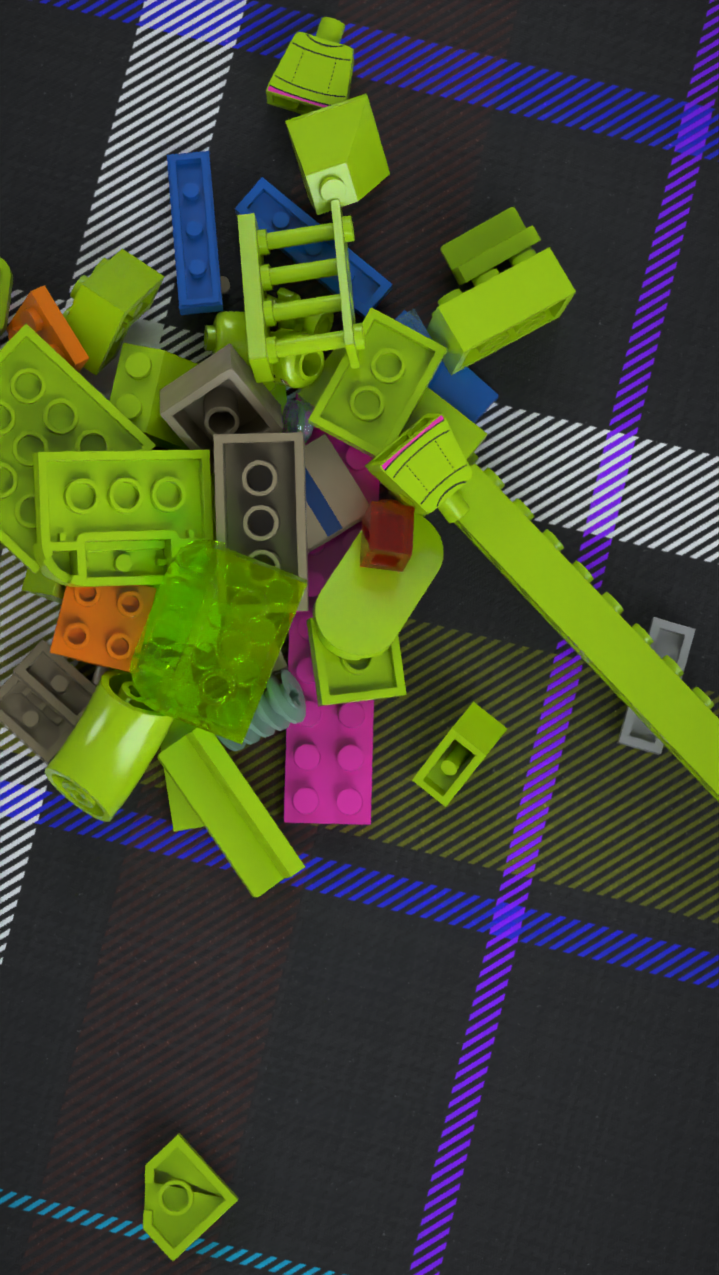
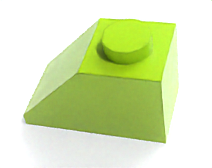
M473 702L450 729L412 781L446 807L506 732L507 728Z

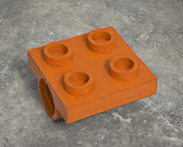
M146 585L66 586L49 653L96 666L136 674L157 588Z

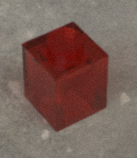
M384 499L378 502L371 501L362 519L360 567L403 572L413 551L415 507L402 505L400 502L392 499Z

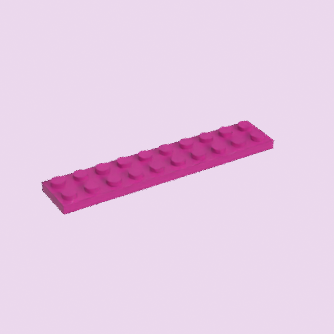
M296 393L295 432H304L305 446L326 434L359 486L374 514L308 553L309 610L290 611L288 671L296 678L302 688L306 703V716L302 722L290 723L289 727L286 728L284 823L371 825L374 700L318 707L306 620L313 618V606L319 593L364 525L371 517L379 513V480L365 467L373 459L372 457L308 423V419L314 409L298 398V393Z

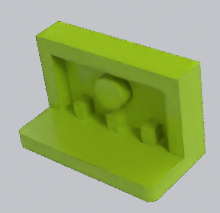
M510 207L441 246L440 251L458 284L461 285L471 280L475 287V281L479 277L493 270L496 265L507 259L512 265V261L515 258L531 250V246L541 241L534 226L526 228L516 209Z

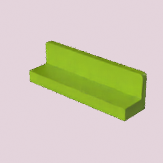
M206 722L157 755L160 763L253 897L261 896L283 879L292 877L305 868L303 862Z

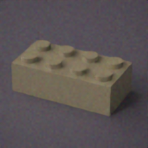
M304 432L213 434L219 613L308 611L309 581Z

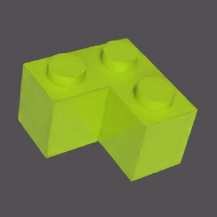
M121 249L109 260L103 258L97 264L91 276L83 275L80 277L70 293V297L74 299L73 304L63 313L69 326L89 356V360L84 365V368L94 375H97L117 356L130 326L150 309L164 279L163 275L124 249Z

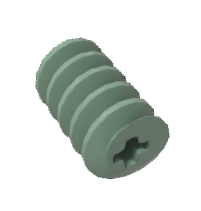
M286 669L281 670L282 684L274 675L267 676L265 681L267 691L259 682L252 683V697L244 689L237 690V704L229 695L221 699L222 710L214 702L207 705L206 712L209 723L222 744L230 750L238 751L243 749L246 743L251 745L258 742L261 736L264 738L274 734L275 730H284L289 727L290 723L296 724L304 720L306 716L305 697L300 684L291 672Z

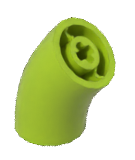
M116 669L106 671L101 676L95 692L73 731L45 768V775L63 796L82 811L103 822H110L131 794L162 744L179 709L178 699L163 683L146 674L139 672L133 674Z

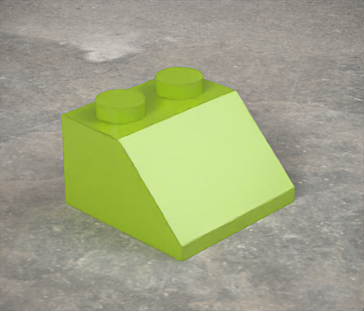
M123 343L110 402L141 430L156 447L190 450L160 415V390L198 364L165 350Z

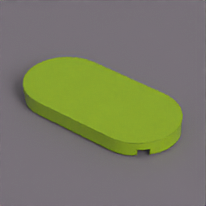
M389 509L377 513L364 525L322 588L313 606L312 612L313 621L317 628L316 633L320 642L330 652L347 660H361V658L379 656L392 645L442 565L444 554L442 540L435 527L426 518L405 509Z

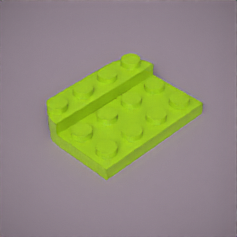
M210 450L33 453L37 543L32 545L35 559L41 573L46 578L69 587L179 583L189 580L201 568L207 555H211L213 548Z

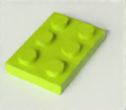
M371 307L362 322L366 349L358 350L360 368L351 369L346 351L310 415L308 423L366 455L375 458L402 434L447 353V348Z

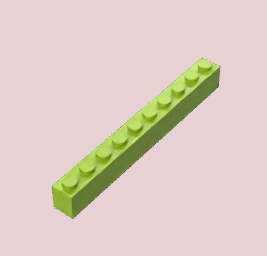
M474 463L470 466L473 472L472 478L457 490L470 509L462 518L453 523L719 803V718L710 710L714 707V703L699 687L696 686L691 690L681 680L680 677L684 672L671 657L665 655L661 659L650 647L654 642L653 639L639 624L635 623L631 627L620 616L624 610L611 594L605 592L602 596L590 584L594 580L593 576L579 561L576 560L571 564L560 553L564 546L548 529L543 533L539 531L531 522L534 515L530 509L518 498L512 502L501 491L505 487L502 480L489 467L482 471Z

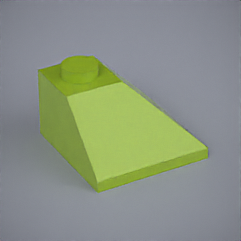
M367 94L285 121L308 198L317 215L332 211V200H339L341 207L358 202L390 175Z

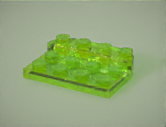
M194 540L189 542L173 557L167 568L131 660L130 673L132 674L137 691L145 700L144 704L159 713L242 745L307 587L308 580L225 547V543L221 541Z

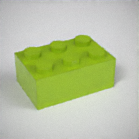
M550 247L537 254L534 249L526 251L512 261L513 267L502 273H499L497 269H493L479 277L475 281L476 286L464 293L460 289H456L438 300L439 306L431 314L432 319L425 332L431 340L447 348V353L442 361L451 375L561 316L576 291Z

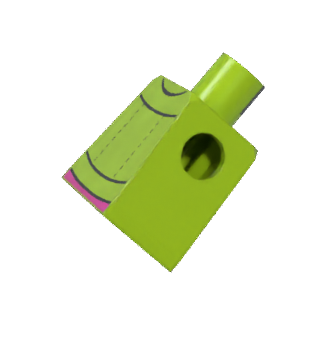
M322 17L316 36L303 32L295 33L267 86L268 104L304 115L349 99L354 65V49L340 44L345 29L344 23L334 18Z
M442 413L425 414L365 465L372 475L415 514H429L438 508L448 523H453L462 518L470 509L457 490L472 478L473 472Z

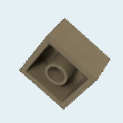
M230 343L160 390V415L190 450H210V470L212 476L215 475L213 434L280 433L283 431L281 405L263 383H256L253 371Z

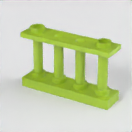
M339 200L331 201L333 223L270 233L267 232V229L259 230L254 213L237 216L248 356L256 383L274 381L272 363L280 362L281 357L346 348L351 369L360 368L358 350L366 349L363 324H356L347 243L355 241L352 217L351 215L343 216ZM335 240L336 258L270 268L269 264L264 265L263 255H270V250ZM338 275L340 294L274 304L273 300H267L266 291L273 290V285ZM342 311L343 330L282 340H277L276 336L270 337L269 327L276 326V321Z

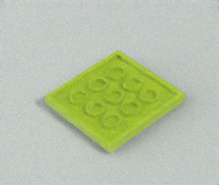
M27 324L0 350V543L35 574L40 567L35 559L32 545L37 543L33 453L152 450L156 445Z

